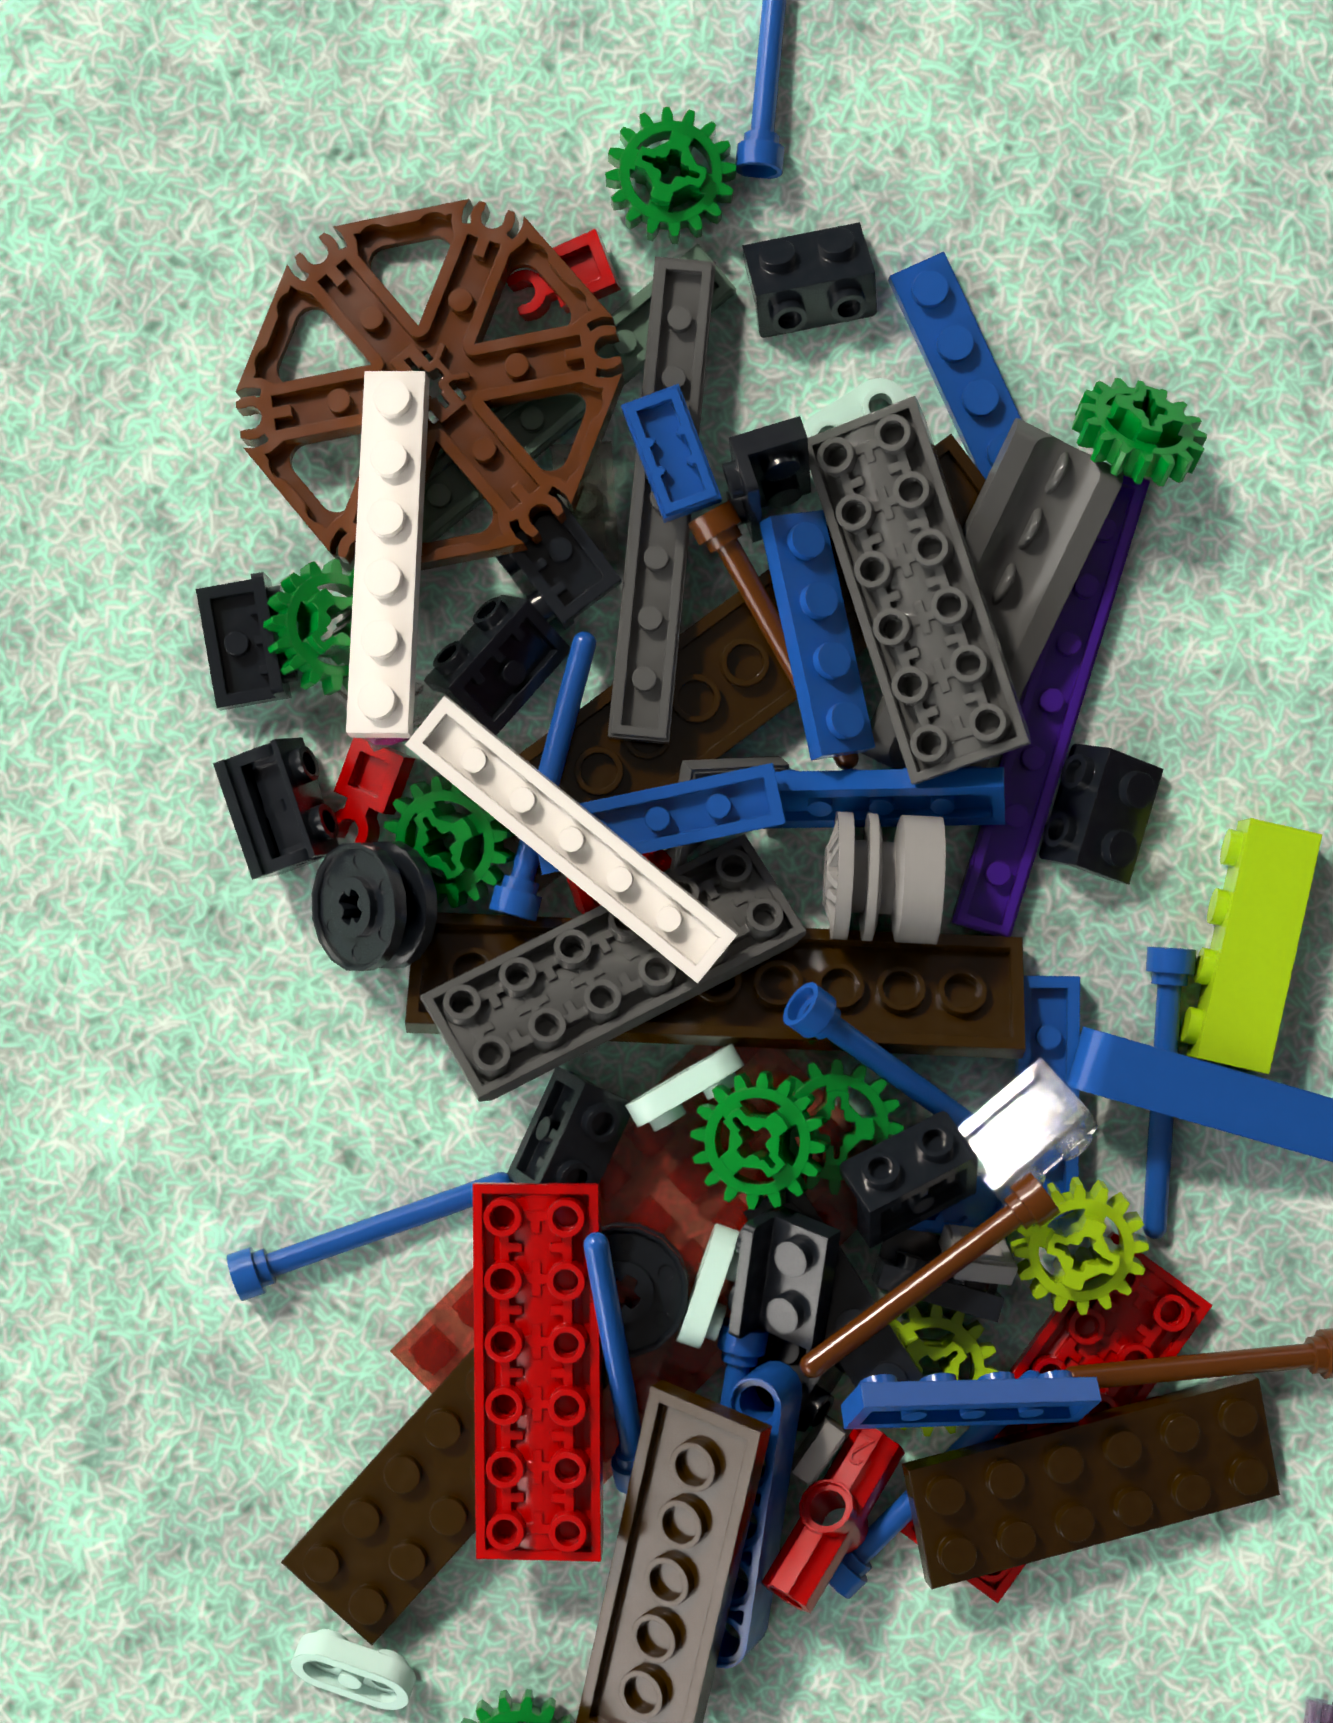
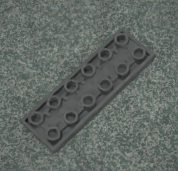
M915 396L809 437L810 471L911 784L916 785L970 764L1031 744L1029 730L925 416Z
M1015 418L962 531L1019 700L1122 486L1124 472L1122 471L1121 474L1115 476L1110 473L1112 465L1104 461L1094 463L1090 460V454L1063 442L1019 418ZM882 696L870 721L876 748L861 754L893 769H904L906 765L884 697ZM990 758L968 766L986 768Z
M745 834L665 873L738 932L735 939L699 983H696L601 905L420 995L424 1006L448 1045L479 1102L494 1100L791 948L806 935V929Z

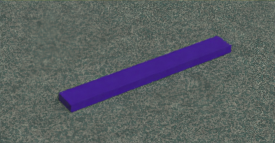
M1123 475L1122 486L1019 698L1029 730L1031 744L1001 754L998 767H1004L1005 825L979 826L950 920L952 924L991 936L1011 937L1150 484L1148 479L1143 478L1141 484H1136L1132 478Z

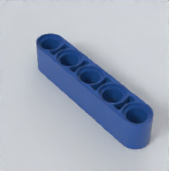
M1082 1027L1066 1084L1067 1087L1333 1162V1098L1102 1031Z
M768 1361L760 1364L732 1388L728 1398L727 1407L772 1426L765 1455L766 1466L762 1468L752 1511L756 1517L757 1524L749 1523L739 1566L746 1573L748 1581L739 1578L737 1575L726 1622L736 1629L740 1638L732 1636L725 1627L716 1668L728 1669L739 1664L765 1636L768 1628L773 1593L767 1590L762 1584V1580L779 1554L802 1400V1383L798 1374L789 1365L780 1361ZM757 1386L765 1388L772 1395L774 1407L766 1405L760 1399L757 1393Z

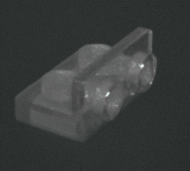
M1039 1058L958 1128L978 1155V1175L991 1188L1003 1205L1006 1206L1003 1199L1012 1193L1011 1185L1029 1172L1043 1185L1046 1179L1044 1174L1062 1159L1069 1161L1076 1158L1090 1145L1093 1139L1092 1134L1098 1129V1125L1089 1109L1042 1058Z

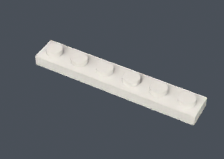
M365 371L346 719V733L351 738H411L413 735L430 379L425 371Z
M443 696L405 744L696 983H699L738 935V932L448 696Z

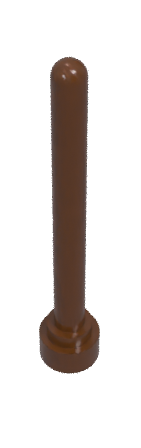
M726 501L687 525L699 546L706 544L710 553L717 551L795 690L779 612L738 538L743 536L737 526L742 520L731 501ZM858 753L832 757L840 769H853L859 761Z
M1031 1172L1027 1173L1010 1186L1012 1193L1003 1199L1006 1206L804 1355L800 1361L801 1372L808 1378L819 1377L1020 1226L1027 1230L1036 1223L1041 1228L1057 1216L1060 1210Z
M1333 1328L1317 1330L1315 1335L1307 1337L1303 1344L1070 1366L1065 1370L1071 1371L1073 1377H1097L1099 1389L1308 1368L1312 1374L1320 1373L1324 1379L1333 1378Z

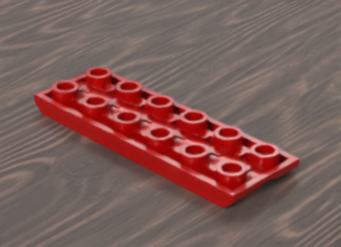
M474 1182L472 1186L476 1559L601 1562L604 1541L602 1345L583 1247L587 1235L593 1232L602 1233L600 1184Z
M1111 1232L1107 1237L1111 1238L1113 1243L1119 1245V1236ZM1135 1253L1134 1256L1142 1262L1145 1272L1143 1275L1127 1274L1125 1279L1132 1290L1129 1296L1114 1289L1109 1293L1112 1308L1107 1310L1103 1308L1098 1299L1089 1300V1308L1086 1315H1080L1074 1301L1068 1300L1061 1312L1055 1310L1051 1312L1009 1372L1014 1373L1015 1379H1018L1028 1370H1035L1043 1374L1054 1370H1065L1070 1366L1177 1356L1213 1305L1143 1253ZM1099 1275L1094 1276V1277H1092V1278H1090V1279H1088V1280L1094 1279V1278L1098 1277ZM1157 1383L1101 1388L1099 1390L1102 1401L1088 1414L1145 1400ZM1054 1423L1010 1424L994 1439ZM912 1519L900 1532L917 1544ZM1026 1564L966 1581L998 1604Z

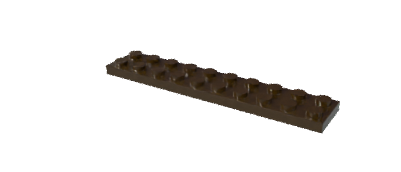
M950 434L936 444L935 449L961 528L963 529L986 479L953 435ZM827 525L855 656L867 649V644ZM768 569L759 578L778 610L770 570ZM739 591L680 634L669 745L608 739L613 685H611L579 709L559 787L580 804L678 783L682 760L719 759L798 700L794 688ZM548 733L519 754L537 770L539 769ZM515 835L503 840V847L516 854L520 838ZM539 862L534 880L535 883L540 884L538 893L562 876L563 873L559 871L542 875Z
M437 912L438 918L431 943L422 957L410 964L405 1017L406 1033L440 1034L420 995L574 918L537 916L536 921H531L511 915ZM805 928L806 935L791 948L609 1040L611 1042L727 1046L732 1043L734 1047L844 1051L827 1038L821 1040L815 1037L804 1038L783 1021L784 1009L791 996L804 984L813 982L836 999V1007L840 1009L842 1019L889 1053L1022 1059L1026 1050L1023 937L940 934L937 944L894 942L892 932L875 931L872 941H862L860 930H849L847 940L830 939L829 929Z

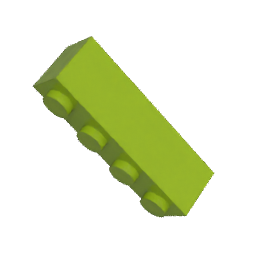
M1254 818L1240 820L1236 830L1228 829L1220 853V863L1228 866L1223 889H1214L1207 911V923L1215 925L1210 949L1201 948L1195 965L1194 982L1202 984L1197 1008L1190 1006L1187 1008L1181 1027L1180 1040L1183 1043H1188L1186 1056L1257 1073H1270L1323 834Z

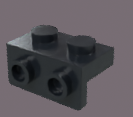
M860 222L742 245L745 268L756 307L757 327L762 338L849 322L876 315L875 270Z
M264 572L251 574V579L196 589L216 708L220 711L292 698L289 682L298 681V669L286 675L280 671L283 664L288 660L285 653L270 654L268 651V647L279 640L277 632L264 629L263 622L272 616L278 615L279 612L272 609L267 602L277 592H283L281 585L272 586L271 579Z
M1073 744L1068 759L1062 768L1061 782L1050 818L1044 828V839L1039 857L1049 862L1069 865L1107 880L1129 885L1164 769L1112 748Z

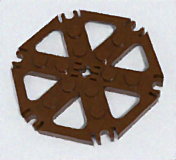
M470 199L333 226L337 235L346 241L347 247L341 249L331 235L321 234L319 238L328 251V256L324 262L311 264L303 254L298 253L295 256L297 266L307 278L305 281L295 276L287 264L235 391L241 398L236 401V408L242 416L262 415L260 424L256 428L240 431V437L247 446L255 447L244 449L334 558L338 546V556L344 563L351 564L354 559L359 476L345 510L332 512L319 502L295 473L292 460L295 452L304 445L361 434L365 371H413L411 367L414 365L419 371H425L431 380H436L443 376L439 380L438 385L442 391L440 394L449 406L445 409L436 397L432 398L429 395L428 412L432 413L437 422L433 424L428 418L425 487L439 451L442 449L491 506L493 511L491 524L482 532L428 543L422 542L421 571L528 550L525 543L516 537L514 529L520 527L530 541L536 544L541 542L543 539L533 525V519L538 513L542 511L551 512L561 524L567 520L561 503L554 497L556 494L570 502L573 510H576L625 383L622 374L625 370L621 356L603 359L598 356V352L603 346L618 343L620 340L611 314L525 216L520 231L518 218L515 212L510 210L507 211L502 225L491 229L485 227L490 216L489 208L485 202L479 201L473 207ZM469 215L471 218V223H467ZM440 239L447 242L450 247L420 323L417 325L371 271V262L374 256L382 250ZM519 268L535 270L571 312L570 322L566 326L483 342L507 279L512 272ZM310 310L325 312L370 364L285 382L280 379L279 375L280 365L300 317ZM429 354L433 360L429 362L425 355ZM457 388L466 397L464 400L455 392ZM562 394H577L584 399L586 412L566 462L560 468L552 471L541 469L490 410L491 408Z

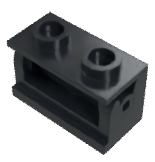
M303 737L274 739L270 741L271 743L213 763L252 880L277 876L324 859L328 852L339 846L337 840L339 834L338 822L332 809L324 802L317 781L319 766L313 752L305 746Z

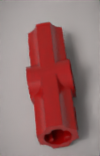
M853 1429L823 1480L810 1485L803 1493L799 1503L800 1518L762 1580V1584L767 1590L796 1609L811 1614L845 1554L858 1549L865 1541L868 1533L867 1517L905 1454L903 1448L898 1443L877 1429ZM845 1508L843 1517L837 1523L823 1526L825 1517L831 1511Z

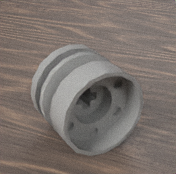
M836 812L834 829L829 843L825 847L823 867V905L829 921L830 939L847 940L851 913H859L860 938L862 941H872L879 914H890L894 942L937 944L943 914L946 870V839L943 817L901 815L897 824L894 842H885L882 839L881 823L878 814H867L863 840H855L853 812Z

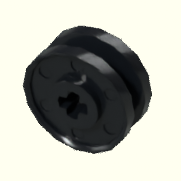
M380 841L372 843H342L327 853L316 872L311 896L312 920L318 941L330 960L346 971L405 968L419 960L432 941L438 917L437 891L431 871L418 851L402 841Z
M614 1221L601 1226L602 1234L609 1241L615 1277L621 1282L625 1275L636 1279L634 1292L638 1298L632 1301L626 1296L624 1302L620 1303L629 1357L635 1358L657 1350L677 1332L687 1310L689 1274L680 1251L664 1233L641 1222Z

